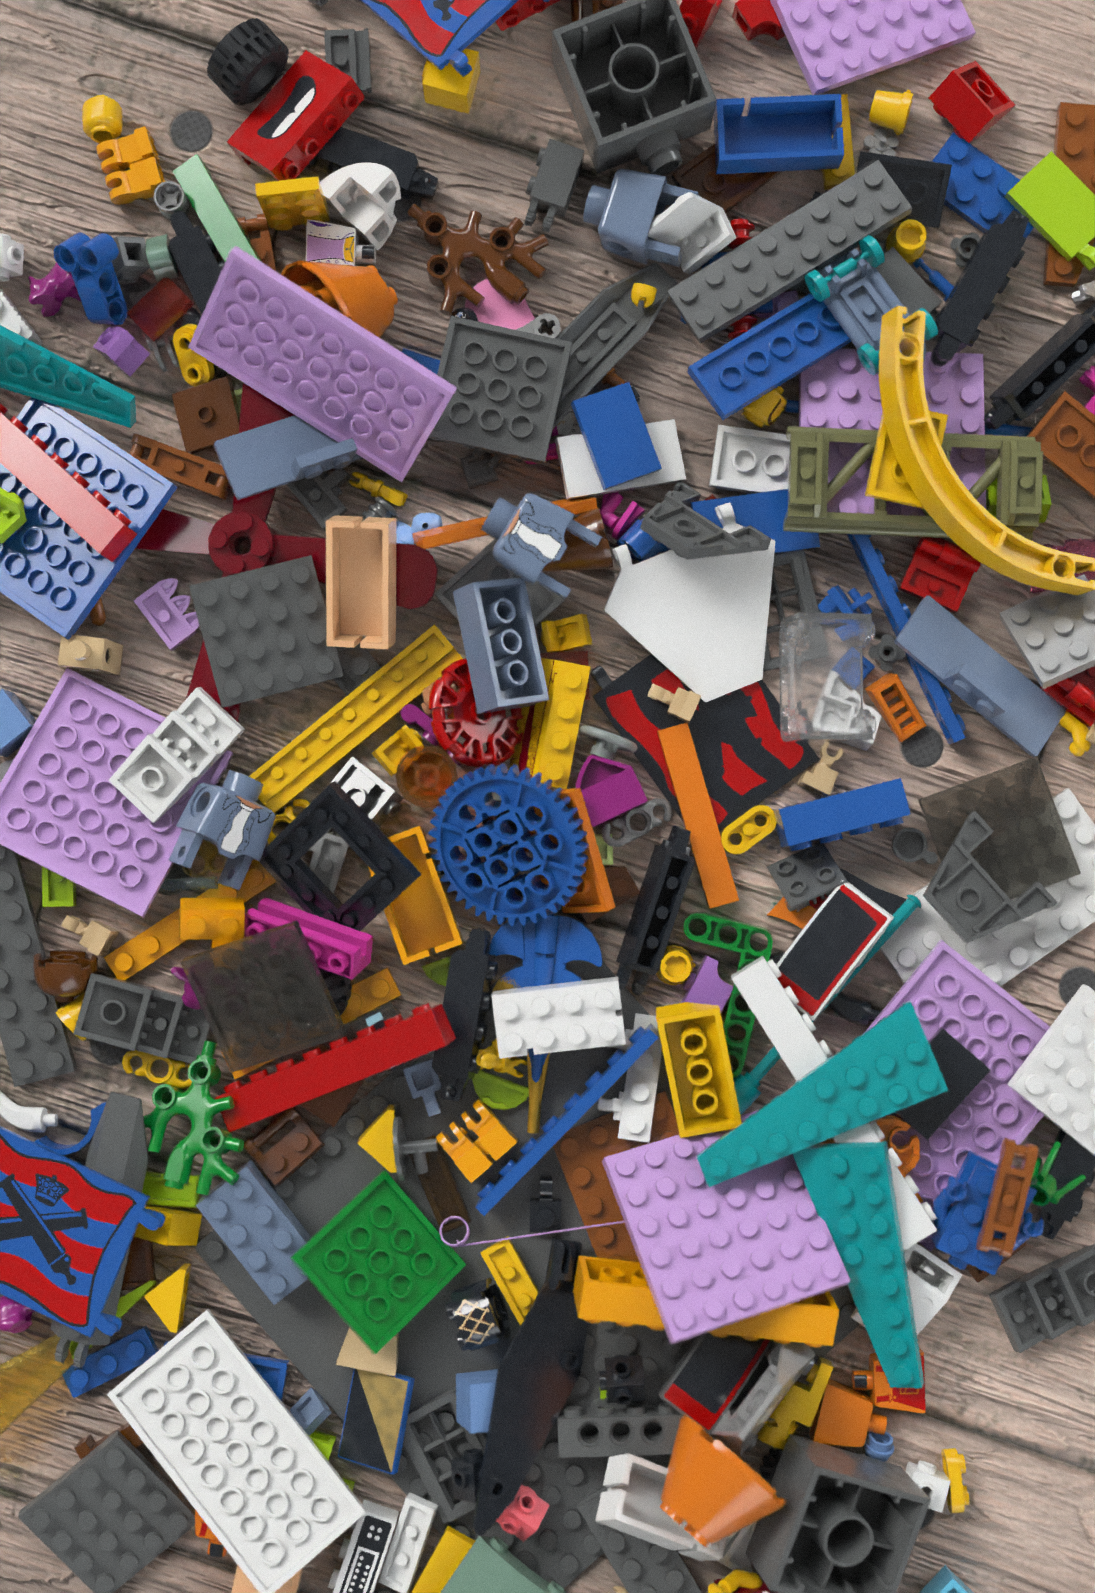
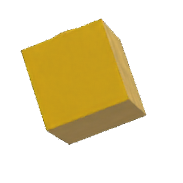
M466 48L462 51L469 60L468 64L472 67V70L464 77L450 63L442 70H439L429 60H426L422 75L425 103L469 114L481 71L479 52Z

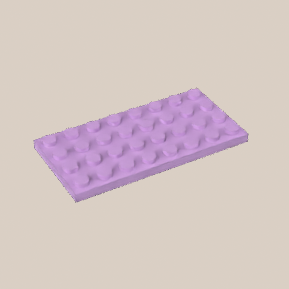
M237 246L228 255L188 346L194 352L335 441L341 442L353 438L357 446V455L400 482L408 474L457 387Z

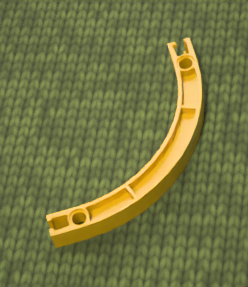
M897 305L884 314L881 321L879 348L881 406L887 433L896 459L908 484L925 510L958 546L979 562L1004 576L1031 586L1077 596L1095 590V580L1084 581L1074 576L1075 573L1094 572L1095 558L1062 552L1024 538L992 516L961 482L937 438L926 400L923 376L926 312L918 310L904 319L903 315L907 314V307Z

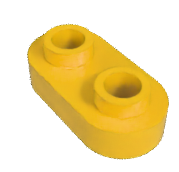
M186 324L175 331L173 343L182 376L189 385L195 387L210 382L214 377L215 369L212 362L194 352L185 344L184 338L191 342L197 328L195 324ZM193 368L197 370L198 376L194 374Z
M757 805L726 826L720 835L724 850L730 854L744 853L775 829L777 823L774 811L766 805ZM757 815H762L765 818V824L762 827L755 824V817ZM733 833H737L741 837L738 845H733L730 842V836Z
M956 1448L942 1449L943 1472L950 1480L946 1497L949 1512L951 1514L964 1513L965 1506L969 1505L968 1489L966 1485L963 1486L961 1475L966 1473L963 1454H958Z

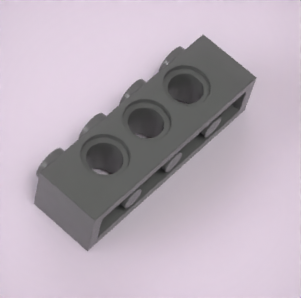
M666 1402L660 1403L658 1407L645 1408L644 1404L639 1403L629 1404L624 1409H614L612 1405L595 1406V1410H582L581 1406H566L563 1408L564 1411H561L557 1417L559 1458L605 1457L627 1453L632 1455L672 1454L679 1421L683 1415ZM649 1422H657L661 1425L660 1430L654 1434L647 1433L644 1427ZM618 1423H625L630 1427L628 1432L623 1435L614 1433L612 1429ZM586 1424H593L598 1428V1431L592 1436H586L581 1432V1429Z

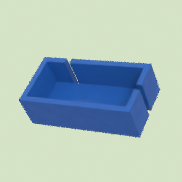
M841 94L750 98L747 116H742L745 98L716 99L713 114L716 174L839 169L844 157L843 127L840 128L842 124Z
M901 778L774 811L780 846H789L790 851L812 847L811 840L818 838L820 844L843 839L842 832L849 831L850 836L873 831L872 824L879 823L880 828L904 823L903 816L911 815Z

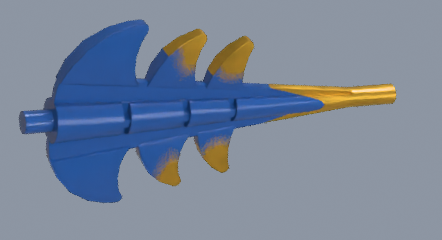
M553 912L547 919L542 917L537 923H533L530 919L524 926H522L519 920L514 926H510L509 922H506L493 936L489 954L517 956L523 960V966L505 973L497 981L492 993L497 990L584 981L574 972L566 970V965L569 961L584 960L593 963L597 967H601L603 957L600 945L593 932L582 922L568 916L554 915ZM533 1048L529 1049L527 1055L529 1089L527 1132L537 1134L540 1130L541 1101L550 1053L534 1055Z

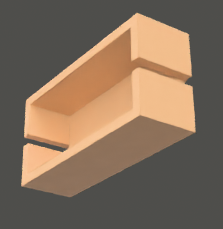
M335 515L326 520L327 646L354 648L360 643V648L389 649L396 642L397 518L368 517L363 520V517Z

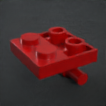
M920 537L898 590L920 599L930 596L946 610L956 613L973 573L978 571L981 562L960 546L946 540Z
M1095 666L1045 689L1040 687L1042 691L1087 727L1092 726L1095 722Z

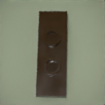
M433 1134L421 1140L436 1139V1134ZM438 1142V1151L426 1152L428 1172L417 1174L439 1228L442 1222L450 1216L461 1217L468 1224L471 1222V1217ZM409 1154L410 1159L415 1168L413 1154ZM450 1220L443 1225L442 1234L461 1227L465 1223L462 1220Z

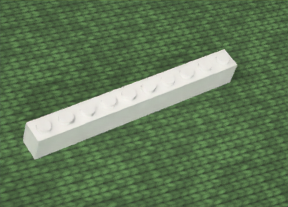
M761 956L732 974L731 979L790 1072L798 1081L834 1055L824 1040L817 1042L812 1034L816 1027L807 1013L801 1016L796 1009L795 1004L799 1003V1000L790 986L785 989L782 987L777 979L782 974L773 959L767 962ZM873 1121L832 1138L836 1143L881 1142L880 1140L885 1135L876 1121ZM890 1148L888 1153L903 1249L906 1250L937 1231L932 1222L937 1217L927 1202L921 1205L915 1195L920 1190L910 1175L903 1177L898 1169L902 1162L894 1149Z

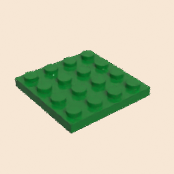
M386 1170L381 1171L290 1257L293 1263L362 1343L375 1355L466 1266L465 1262L453 1248L447 1246L442 1241L439 1232Z

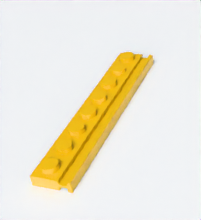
M434 624L249 776L264 784L258 799L266 808L271 809L275 814L401 712L405 705L412 703L418 698L427 686L442 676L441 671L448 665L463 659Z

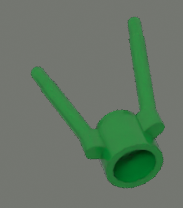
M1058 1141L1054 1143L1041 1171L1042 1159L1038 1157L1030 1183V1186L1037 1190L1032 1200V1203L1035 1205L1045 1206L1049 1201L1057 1204L1062 1196L1086 1179V1176L1082 1174L1057 1191L1056 1180L1048 1172L1061 1146V1143Z

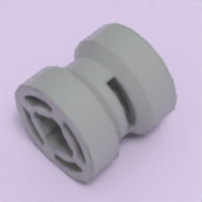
M166 181L157 186L154 191V201L164 218L170 221V216L175 211H183L186 215L189 213V200L179 184Z

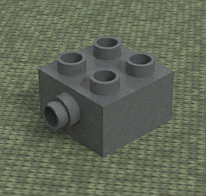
M629 0L552 30V64L597 174L636 158L640 159L643 166H647L650 174L663 176L676 170L683 162L680 154L682 147L680 141L710 130L717 101L676 0Z
M789 1434L770 1485L776 1491L775 1495L779 1498L782 1497L787 1503L783 1508L757 1521L746 1550V1555L768 1588L779 1593H897L931 1499L901 1466Z

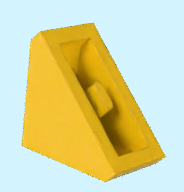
M395 1104L388 1105L358 1139V1145L390 1173H397L393 1150Z
M146 1205V1209L157 1211L165 1216L164 1224L162 1227H158L157 1230L152 1231L139 1222L134 1237L165 1246H197L203 1214Z
M189 1263L183 1264L150 1289L144 1296L172 1333H177L183 1326L191 1264Z

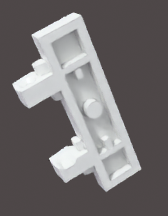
M636 1013L633 1030H625L626 1044L607 1046V1048L614 1047L624 1051L631 1044L628 1040L629 1037L640 1026L646 1029L652 1024L658 1030L656 1016ZM660 1035L627 1070L624 1092H619V1099L599 1098L598 1109L600 1111L614 1112L613 1120L620 1121L618 1139L650 1143L663 1051Z

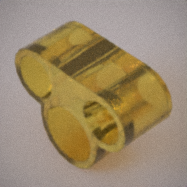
M203 839L196 855L204 859V869L199 873H195L190 868L181 867L186 875L199 878L205 876L210 871L222 873L228 857L220 854L216 845ZM219 856L224 860V865L221 868H217L214 865L215 858Z

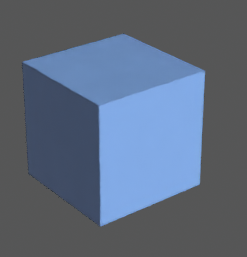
M5 689L0 690V756L8 757L23 745L36 719L15 693Z
M498 1369L456 1374V1422L471 1434L488 1433Z

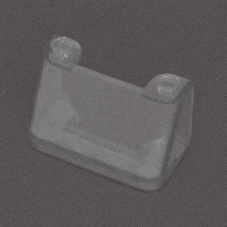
M799 612L785 617L781 621L779 630L780 733L783 741L873 740V734L876 730V719L868 709H863V648L868 646L869 642L875 637V625L872 622L871 614Z

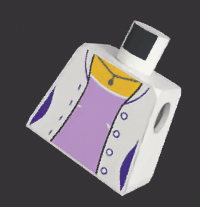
M307 219L306 261L352 266L375 264V245H358V234L355 228Z

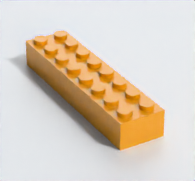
M579 1255L573 1289L578 1318H582L589 1323L609 1321L623 1327H630L636 1324L645 1325L653 1330L665 1329L640 1262ZM830 1291L721 1327L709 1333L716 1337L736 1335L750 1341H757L763 1338L772 1339L780 1344L799 1342L814 1348L822 1347V1345L833 1346L839 1308Z

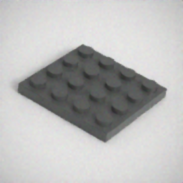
M451 316L437 375L457 387L428 439L545 465L572 349V342Z
M311 555L189 586L222 708L343 677L336 647L327 646L326 608Z
M117 1430L19 1511L18 1518L94 1593H114L195 1526V1508Z

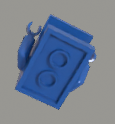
M970 1150L956 1178L953 1176L949 1177L947 1187L933 1201V1212L937 1217L933 1224L937 1231L929 1236L937 1249L950 1254L948 1262L955 1267L965 1270L969 1263L995 1275L1004 1256H1000L997 1251L993 1250L988 1252L979 1251L976 1248L978 1234L982 1229L998 1164ZM1031 1186L1027 1194L1013 1251L1030 1237H1038L1043 1233L1044 1219L1041 1218L1036 1223L1032 1222L1033 1214L1027 1212L1037 1192ZM995 1230L993 1237L1001 1239L1004 1232Z

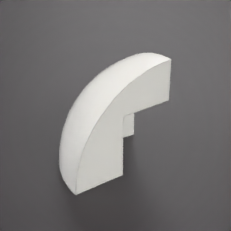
M368 162L348 165L328 175L320 182L327 202L368 243L375 245L376 250L379 251L390 236L397 221L393 214L395 201L401 200L400 186L394 172L383 165Z

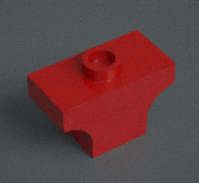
M682 0L679 9L696 50L705 33L712 26L723 0Z
M739 0L735 3L732 18L748 42L759 35H770L776 41L786 36L770 0Z

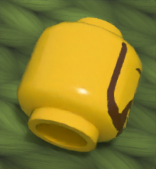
M778 386L742 408L744 410L742 415L759 428H762L763 425L772 426L787 404L782 396L784 389Z

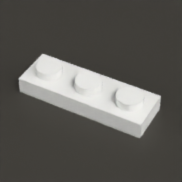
M411 1492L407 1495L378 1580L379 1583L400 1593H408L410 1591L438 1508L437 1504Z

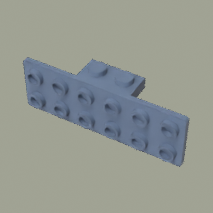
M296 415L214 442L215 451L238 500L303 478L311 479L319 476L324 471L333 468L341 469L353 461L362 459L361 456L356 454L357 446L353 438L337 442Z
M930 596L922 599L894 641L896 645L1031 757L1038 756L1065 713V709Z

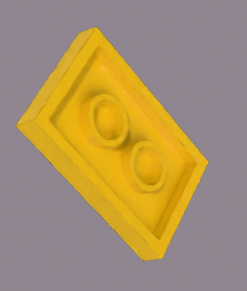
M318 177L255 184L256 197L270 228L283 231L291 229L293 225L305 224L307 226V219L321 222L330 221L329 209Z
M882 411L865 496L925 509L908 484L896 459ZM929 411L937 438L942 447L948 415Z

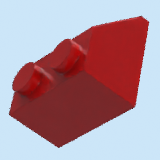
M977 61L953 70L928 97L934 104L933 108L936 113L943 118H947L954 126L955 134L968 143L980 138L1016 106Z

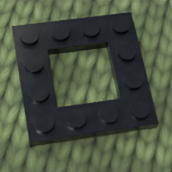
M335 780L264 849L259 861L305 912L361 931L422 875ZM331 828L343 838L375 873L344 904L301 859Z

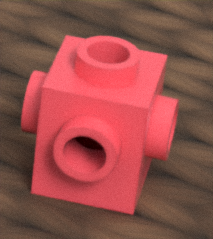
M521 1485L514 1500L496 1522L501 1525L505 1532L515 1535L524 1542L537 1531L550 1505L538 1497L533 1489Z

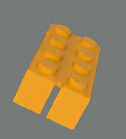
M417 826L388 837L422 874L384 909L403 965L432 955L430 948L434 947L435 952L439 953L463 944L464 940L443 882L440 880L439 871L436 870L435 860L432 858L427 859L426 855L432 852L423 827ZM369 868L372 877L375 873Z

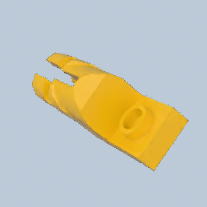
M819 1356L817 1364L814 1363L806 1375L805 1381L809 1382V1385L798 1381L794 1383L771 1414L770 1418L775 1420H767L758 1432L757 1438L784 1450L789 1434L793 1435L799 1426L796 1422L811 1427L833 1370L830 1360Z

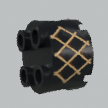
M491 1278L453 1290L451 1301L446 1302L448 1317L451 1321L455 1320L459 1331L457 1332V1340L462 1351L468 1349L474 1351L510 1338V1326L504 1328L503 1321L509 1319L506 1306L497 1285L490 1286L492 1284Z

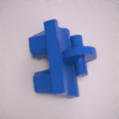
M837 585L828 590L827 593L829 595L817 605L826 618H829L839 610L843 613L847 620L834 628L843 642L856 635L860 637L870 630L868 624L857 611V608H859L865 617L873 612L866 603L873 597L870 592L861 596L854 587L847 592L854 601L852 604L841 587Z

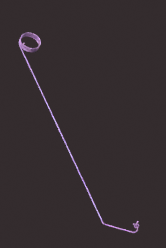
M450 1216L442 1222L439 1234L447 1246L456 1248L625 1223V1221L464 1244L469 1238V1226L463 1218ZM453 1219L462 1220L467 1227L466 1236L461 1242L457 1239V1244L448 1243L442 1235L443 1225Z

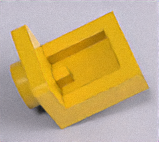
M578 614L556 621L547 620L541 622V640L547 652L560 653L593 644L587 614Z
M404 725L371 754L392 777L422 752L425 746L422 744L423 740L419 733L413 728L409 729L407 725Z

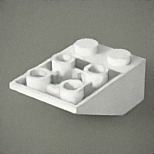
M916 1243L904 1250L918 1335L946 1304L962 1274ZM856 1307L850 1318L864 1326Z

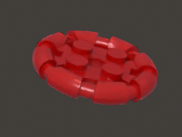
M464 658L451 663L441 671L442 677L440 680L434 681L429 696L428 710H432L433 721L430 723L434 735L444 750L448 749L453 754L452 758L465 766L472 768L483 767V765L488 767L490 764L498 766L515 753L514 748L517 744H521L523 731L520 734L516 732L519 730L517 721L524 719L521 708L511 709V716L506 717V710L484 713V719H479L475 712L476 703L467 659ZM452 684L459 688L456 692L450 687ZM444 709H448V711H447V718H448V719L445 718V710H444ZM459 735L465 739L462 745L457 741ZM484 743H486L487 751L485 753L483 751Z

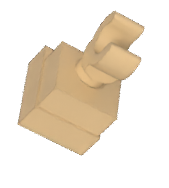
M653 683L648 692V697L670 705L667 711L668 714L690 723L701 698V695L692 691L688 692L679 687L674 694Z
M825 742L820 747L821 758L819 763L813 766L811 772L805 771L802 773L797 785L824 798L830 795L839 774L830 769L833 762L840 759L843 753V749L840 748L835 756H829L826 752L829 742Z
M67 915L61 925L67 930L83 936L79 944L88 948L89 952L97 956H106L120 932L98 920H91L88 925L74 915Z

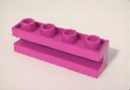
M266 897L258 902V910L251 908L245 913V941L351 980L371 963L372 935Z

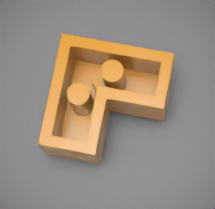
M180 898V940H211V969H243L245 923L243 898Z

